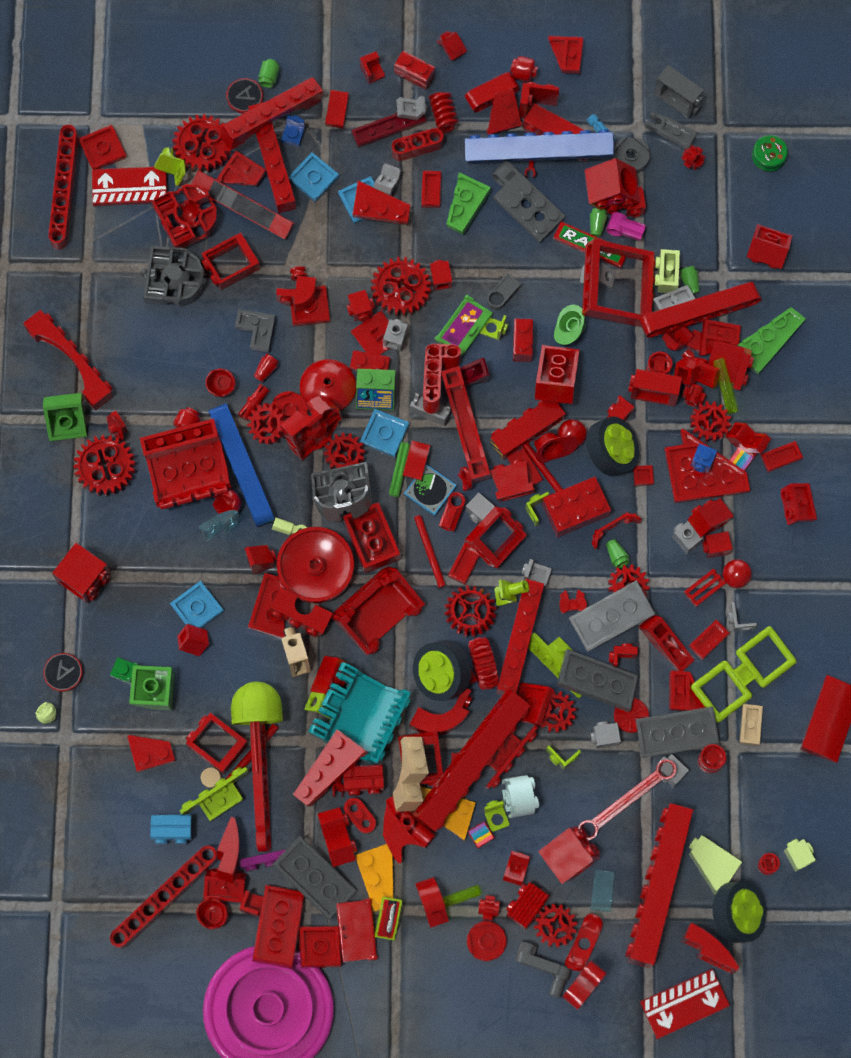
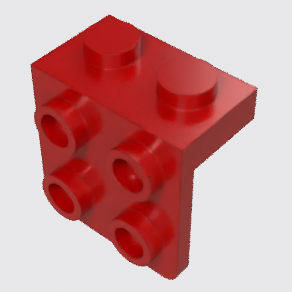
M716 340L708 364L720 369L718 379L733 383V389L740 390L742 385H746L748 375L745 373L747 367L751 368L754 357H751V349Z

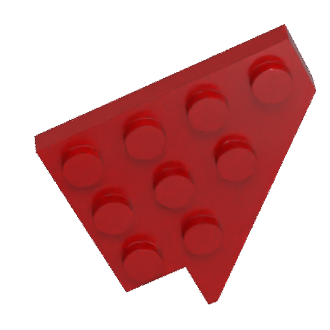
M680 430L682 445L664 448L674 504L750 492L747 472L718 452H716L708 473L694 470V467L690 465L699 443L707 447L709 446L686 430Z

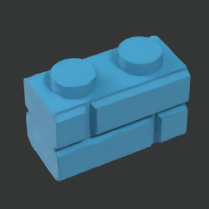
M151 815V840L155 841V844L165 845L167 841H175V844L179 845L187 844V841H192V816Z

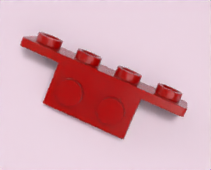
M536 725L532 726L522 740H519L513 734L506 737L503 747L492 756L493 760L488 765L496 773L485 785L487 790L490 787L495 788L501 780L499 778L503 771L507 773L513 765L511 763L515 756L519 758L524 752V744L527 741L531 742L536 737L537 733L535 731L538 728Z

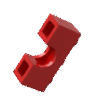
M280 587L268 610L272 613L271 615L276 619L282 620L283 618L289 621L288 624L294 628L299 629L301 627L305 629L306 633L310 636L320 637L333 613L315 604L309 614L302 615L295 609V601L298 595Z

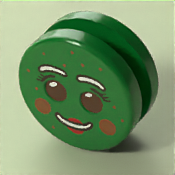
M766 135L761 137L755 143L752 152V160L755 166L765 172L779 170L785 163L788 154L787 146L777 136Z

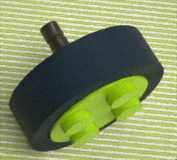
M608 417L594 423L589 428L587 433L589 457L602 473L608 476H618L632 470L636 466L639 459L638 441L633 430L624 420L618 417Z
M441 640L426 644L419 649L413 662V676L419 690L426 697L435 701H444L455 698L466 690L470 682L471 668L468 657L460 646L448 640Z
M750 882L726 883L715 894L713 919L719 934L730 943L752 942L764 930L766 922L765 903L760 891Z

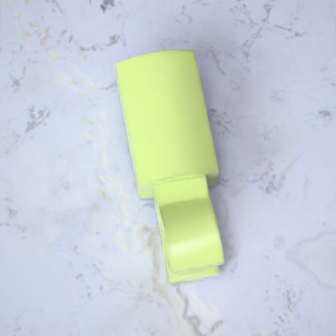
M276 517L272 530L290 536V534L307 527L305 525L295 526L292 522Z

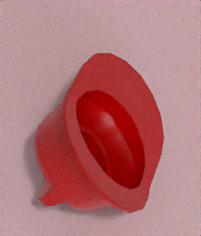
M546 433L534 441L537 450L536 460L545 463L568 456L577 448L578 441L573 436L559 437L554 433Z

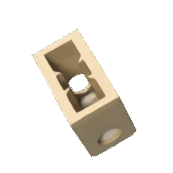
M293 627L283 630L282 644L292 677L311 672L301 634L295 633Z

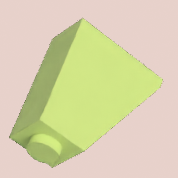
M702 835L699 839L694 838L689 846L692 849L689 853L690 857L714 895L722 885L729 883L742 863Z

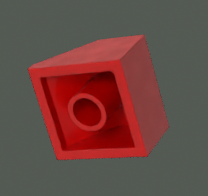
M757 224L746 257L750 258L753 262H762L771 268L782 269L792 235Z

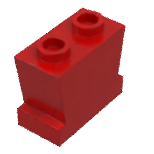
M519 459L511 462V465L504 466V464L494 466L493 470H489L498 489V492H495L499 503L536 493L533 483H530L527 461Z

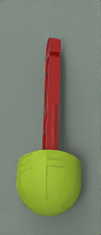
M250 682L240 687L234 694L231 702L232 725H250L256 845L259 852H269L271 849L265 724L283 722L282 702L279 694L272 686L263 682Z

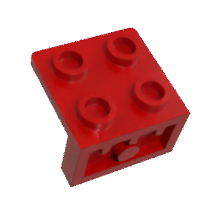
M534 82L523 83L519 110L520 119H525L526 113L531 109V103L557 106L559 87L552 84L537 85Z

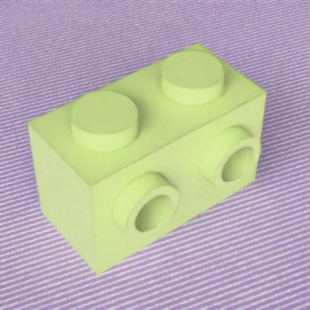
M661 249L659 257H656L655 268H658V275H655L654 286H658V293H668L678 289L679 250Z

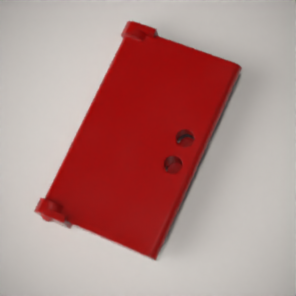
M367 898L362 901L336 904L342 962L365 959L374 961L378 959L372 899Z

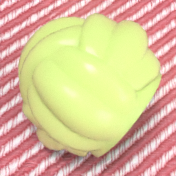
M46 702L40 705L35 713L37 719L44 724L54 721L56 718L55 706Z

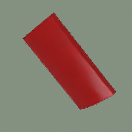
M826 675L799 750L834 763L838 762L851 724L850 684Z

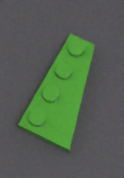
M790 307L773 319L772 322L761 327L756 333L750 337L748 336L737 346L752 350L751 357H754L750 369L759 375L803 324L806 318Z

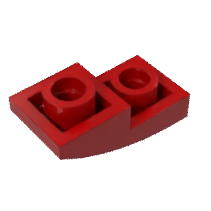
M416 441L411 442L403 477L422 480L430 445Z

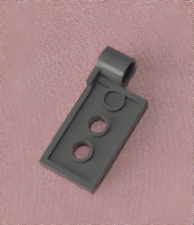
M504 161L491 174L493 179L503 187L493 199L539 243L565 218V215L508 161ZM528 200L531 206L524 208L521 205V201ZM538 212L543 214L544 220L537 221L534 214Z

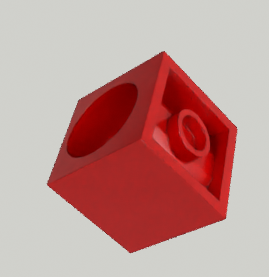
M614 158L585 169L590 205L597 209H604L608 214H612L623 208H631L634 204L640 202L635 167Z
M77 543L73 545L52 572L58 584L87 604L97 598L98 590L102 585L105 586L111 578V572L107 564Z
M581 827L568 828L538 851L561 884L570 882L600 859L598 848L593 843L590 844L586 839L588 835Z

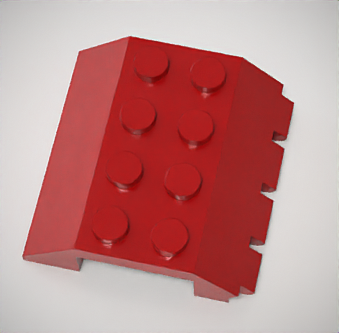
M214 418L140 438L143 455L147 461L154 490V500L156 506L160 507L161 510L174 507L176 502L177 505L193 502L192 498L200 500L211 497V493L215 495L227 493L228 489L231 488L230 476Z

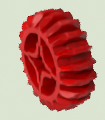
M467 585L466 591L459 587V594L453 591L452 596L454 598H447L450 604H445V609L449 610L444 612V615L449 617L446 622L447 624L453 623L451 625L452 630L458 627V635L461 631H464V637L468 636V632H471V636L475 637V631L482 635V628L488 631V625L494 624L492 619L496 618V614L493 612L497 609L496 606H491L494 604V599H489L490 593L483 595V588L477 592V586L470 590L469 585ZM465 598H476L478 600L468 602ZM457 603L461 605L463 610L458 619L454 612ZM482 604H484L487 612L483 620L478 613ZM470 608L471 610L473 608L474 614L471 615V612L467 614V609ZM467 620H472L478 624L466 625L464 624V622H466Z
M479 637L469 641L471 662L479 687L482 690L497 687L499 683L498 672L488 639Z

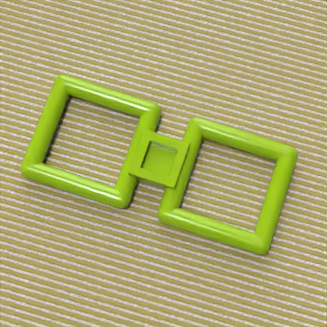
M771 626L766 627L736 650V655L742 662L738 667L733 669L728 661L724 660L691 685L692 691L705 707L713 706L716 722H721L752 698V693L746 687L752 680L755 679L761 688H765L796 664V658ZM769 636L787 661L763 678L745 653ZM725 670L743 695L719 713L701 687Z

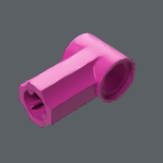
M613 212L606 231L613 236L619 237L623 235L641 241L646 225L629 220L622 213Z

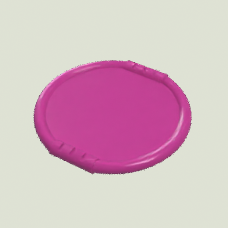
M254 946L241 950L227 959L213 975L207 987L203 1003L205 1030L213 1048L220 1057L314 1058L322 1049L330 1034L334 1017L332 992L320 968H300V952L296 950L292 969L253 962Z

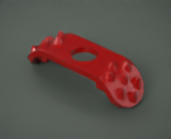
M626 512V514H622V516L595 530L593 540L591 541L593 548L597 549V543L602 539L604 533L623 522L625 524L631 522L640 524L642 519L636 513Z
M587 914L574 944L564 962L568 968L574 971H582L585 968L603 927V921L599 916L595 914ZM583 938L590 941V947L586 950H582L579 947V941Z

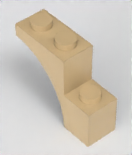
M403 737L401 739L402 767L397 787L393 792L396 811H415L423 802L420 782L428 775V768L422 737Z

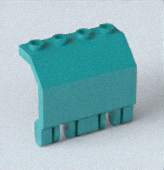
M342 662L338 669L340 672H337L336 677L348 683L347 687L344 689L337 684H331L330 688L333 690H328L321 704L323 707H320L318 710L321 714L331 719L327 724L315 718L313 723L316 725L311 724L308 733L328 743L335 731L339 730L368 751L360 760L371 764L378 763L385 755L383 750L386 744H389L394 734L392 731L394 727H397L402 719L401 713L403 708L406 709L410 703L409 696L411 692L405 689L396 690L366 676L355 667Z

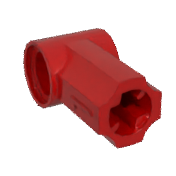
M454 492L448 497L447 505L439 523V527L451 532L455 531L465 505L463 494ZM459 499L462 503L456 507L451 504V501Z

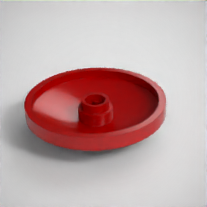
M323 527L304 528L293 533L281 546L277 557L278 577L284 589L298 595V600L307 603H324L338 597L348 587L354 572L353 554L348 543L338 533Z

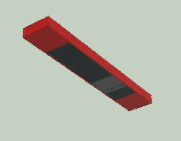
M200 170L197 171L191 183L199 185L208 191L213 200L283 239H287L294 225V222Z

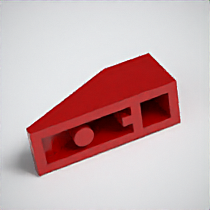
M653 615L638 626L651 644L677 671H684L694 661V658L662 617Z

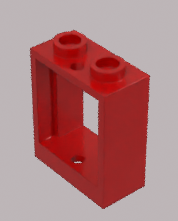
M242 233L202 253L203 260L201 263L204 269L210 271L212 274L210 278L215 286L218 285L221 290L260 270L259 262ZM238 247L249 265L221 279L211 261Z
M637 369L635 375H631L628 392H631L630 399L675 407L682 377Z
M494 507L465 539L484 562L494 568H497L527 535L523 531L524 527L518 521H514L510 517L512 515L510 511L504 507ZM499 517L512 534L493 554L479 538Z
M210 713L208 716L204 715L198 723L200 726L196 731L192 730L186 738V745L224 775L248 746V742ZM211 722L237 741L220 763L194 744Z
M437 731L398 736L401 766V739L403 737H422L423 745H434L437 772L428 773L420 784L428 783L430 786L435 785L443 774Z

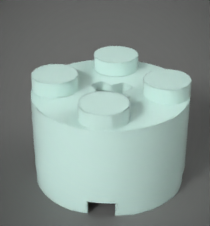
M524 775L503 779L502 785L506 784V789L502 790L503 802L506 812H511L508 817L515 818L534 814L535 809L539 808L537 796L534 797L533 789H535L533 777Z

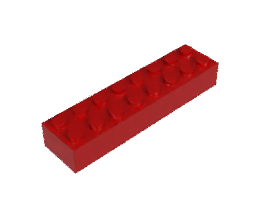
M670 803L661 812L659 822L662 823V827L657 829L654 841L658 843L651 851L650 860L653 862L646 871L645 879L648 880L647 885L644 884L641 890L640 899H643V902L639 904L636 910L635 918H638L637 924L634 923L630 933L633 941L629 943L626 949L625 957H628L627 963L649 969L654 966L693 809Z

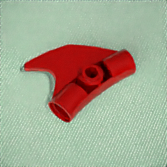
M392 796L385 801L383 837L396 862L401 864V851L404 846L416 845L425 849L436 835L412 815L413 811H396ZM409 821L410 824L405 825L404 822Z

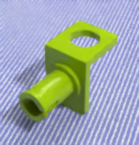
M164 148L154 168L173 174L175 185L179 186L185 175L184 160L174 157V150L172 148Z
M499 580V587L494 589L496 605L502 606L517 602V594L529 591L527 581L522 580L513 583Z

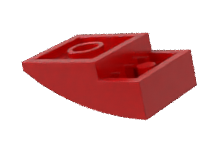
M693 923L687 926L681 942L699 950L696 958L730 974H734L738 970L739 966L732 955L716 938Z

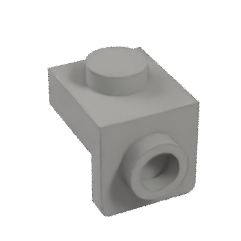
M420 96L417 100L402 97L397 99V117L418 120L426 112L427 106L424 96Z
M385 163L373 188L390 195L398 184L401 169Z
M530 559L529 564H524L521 573L524 575V581L529 579L544 583L543 588H545L552 569L533 563L534 560Z

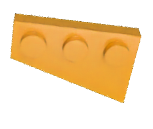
M420 786L423 800L431 789ZM460 798L457 802V808L454 812L448 814L443 826L465 841L476 802Z
M387 844L355 855L369 898L372 899L371 904L374 912L380 911L382 897L393 898L392 854Z

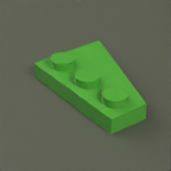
M459 172L447 227L464 235L490 194L491 187Z

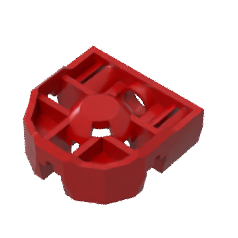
M185 184L177 191H170L151 201L174 248L185 249L208 238L216 226L217 207L213 203L208 191L199 185ZM183 193L186 200L184 203L178 204L175 197ZM209 201L211 207L201 210L200 205ZM179 209L183 212L181 217L177 215ZM174 214L175 221L180 226L173 228L168 216ZM200 225L204 234L196 238L191 228Z
M317 396L306 403L312 414L311 416L307 414L304 417L297 410L280 425L289 448L301 461L313 451L324 446L328 439L332 438V433L338 426L339 421L342 420L340 410L324 396Z

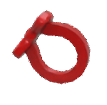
M461 467L458 477L462 480L463 491L471 490L472 480L467 467Z

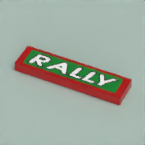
M560 222L553 237V240L585 253L586 244L591 240L605 241L564 222ZM600 251L601 261L621 269L626 257Z

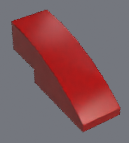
M234 817L230 818L217 849L218 860H221L217 869L218 879L230 883L234 882L239 863V837Z

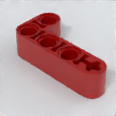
M430 344L425 349L423 409L427 413L433 414L440 409L442 369L455 368L461 364V349L457 345Z
M590 960L562 998L578 1010L607 973Z

